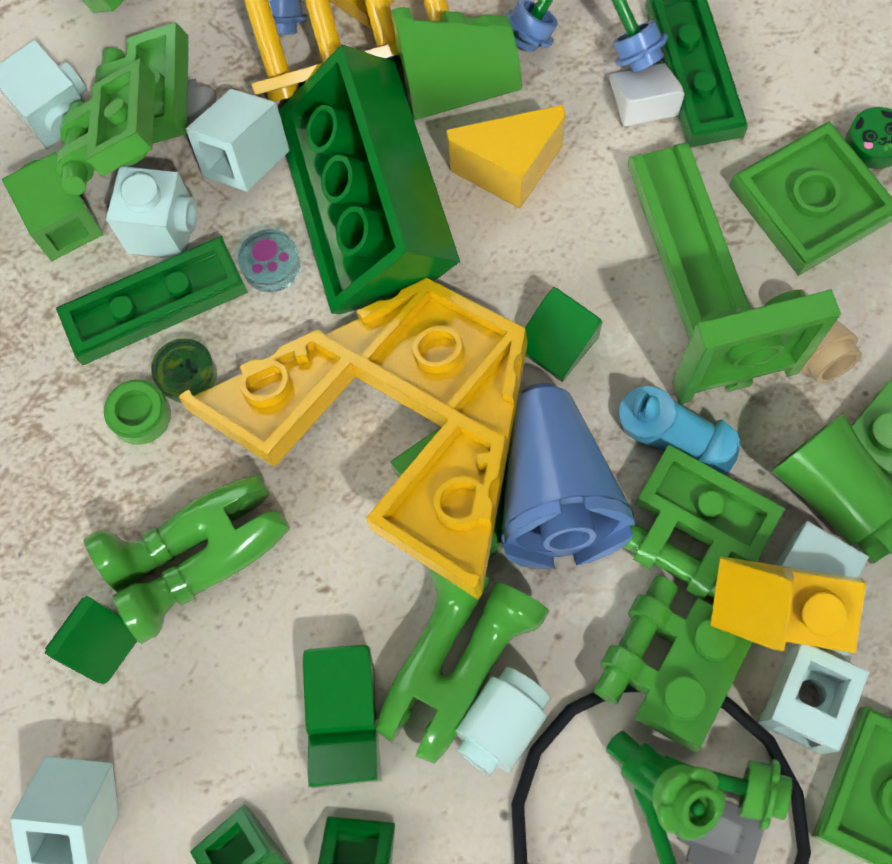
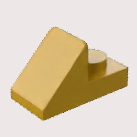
M720 556L710 626L777 651L784 652L785 643L791 642L856 653L866 582L862 578Z

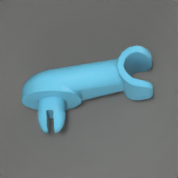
M652 386L636 388L629 392L621 401L619 408L621 426L626 434L635 441L663 451L666 450L669 444L725 476L735 465L740 449L739 435L723 419L718 420L716 425L674 401L667 392Z

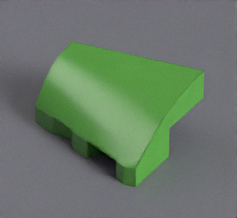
M400 7L391 10L396 48L403 64L407 99L414 121L522 90L518 51L508 16L485 14L480 17L471 18L466 17L462 12L444 11L439 22L414 20L410 8Z

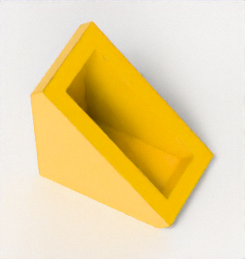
M563 105L446 130L448 163L451 172L521 208L562 148L566 117Z

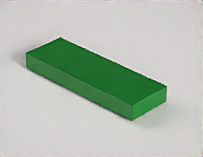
M646 0L645 8L649 21L655 20L660 33H667L668 35L666 43L661 47L664 54L661 58L662 64L666 63L683 88L684 99L679 113V120L686 142H688L690 147H696L744 137L748 124L708 1Z
M221 235L56 307V311L75 358L83 366L248 293Z

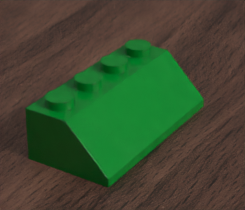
M341 44L278 110L290 150L286 157L329 308L333 314H344L364 308L378 300L392 299L402 289L425 278L436 281L460 262L395 62Z

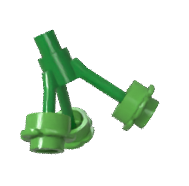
M625 731L618 732L606 747V752L622 766L621 775L635 787L633 793L644 813L660 864H677L667 832L670 834L677 832L678 836L683 840H696L706 835L718 823L725 808V794L723 790L740 795L738 815L759 821L758 828L760 830H766L769 827L771 817L785 820L792 793V778L780 775V763L775 759L770 760L769 764L749 759L742 779L711 771L705 767L688 765L667 755L662 756L648 743L639 745Z

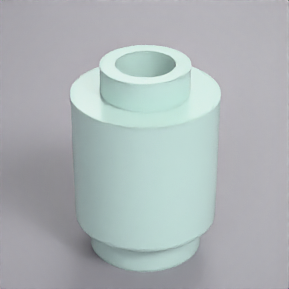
M506 667L499 678L491 677L455 730L458 734L457 737L463 741L457 752L465 760L489 776L492 775L496 767L510 773L547 718L543 710L550 701V696L524 674L513 668Z

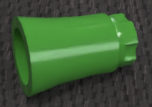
M841 413L794 450L770 472L807 501L848 545L852 546L855 544L860 552L869 556L867 561L873 564L892 553V482L863 446L845 415Z

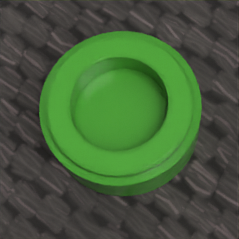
M130 380L118 385L109 394L104 405V418L108 427L121 440L129 444L141 445L156 440L164 433L170 422L171 409L166 397L154 384L144 380Z

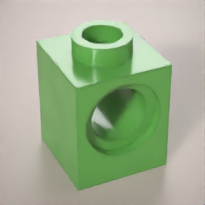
M56 152L40 160L28 162L20 170L1 179L30 236L51 262L104 235L83 195H70L62 190L61 178L56 171Z

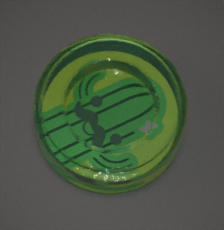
M181 338L166 343L158 350L152 361L151 373L155 384L166 397L182 403L179 396L183 392L190 390L192 395L195 396L214 386L217 377V367L204 345L193 339Z

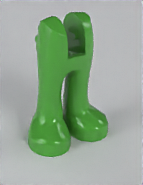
M431 569L429 570L437 591L433 613L416 646L395 677L378 718L376 731L392 743L404 724L410 719L413 712L412 709L417 700L438 710L433 720L427 725L424 737L416 753V757L434 764L445 754L458 736L455 730L476 700L488 674L507 644L515 636L537 630L549 613L548 608L534 598L509 585L496 582L464 653L452 672L447 676H443L441 669L449 651L490 584V579L486 575L482 595L477 600Z

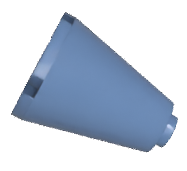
M549 383L531 385L518 396L506 460L501 541L504 546L505 555L508 560L522 567L555 569L553 557L574 555L577 566L591 563L613 554L628 544L633 537L630 526H635L633 510L571 394L567 390Z

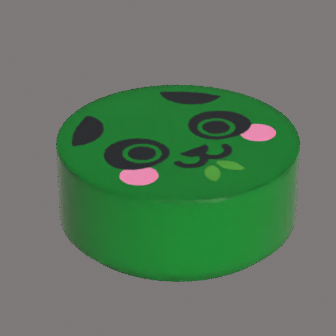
M872 107L860 112L855 117L846 134L845 141L868 168L883 169L892 166V109Z

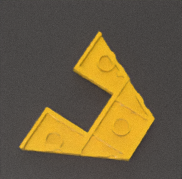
M425 278L402 289L392 299L378 300L357 310L359 319L325 335L320 329L312 331L280 346L269 358L262 360L253 359L240 365L242 374L195 396L192 395L190 390L183 392L179 396L187 411L273 467H276L355 377L441 426L442 428L367 515L366 520L373 532L477 600L482 595L528 345L526 329Z

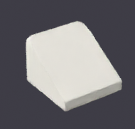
M666 63L649 66L638 72L628 70L610 74L609 80L623 127L679 116L684 92L682 85Z

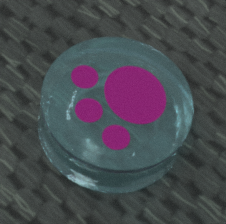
M261 230L250 235L243 242L238 253V263L244 278L250 286L262 292H277L287 288L295 281L300 271L301 262L295 243L287 234L278 230Z

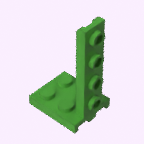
M688 142L646 154L640 153L629 156L627 165L689 338V343L672 380L678 403L691 402L695 393L725 386L727 392L750 387L753 384V378L783 370L786 377L799 374L841 315L832 289L806 295L803 290H792L770 299L763 307L751 309Z

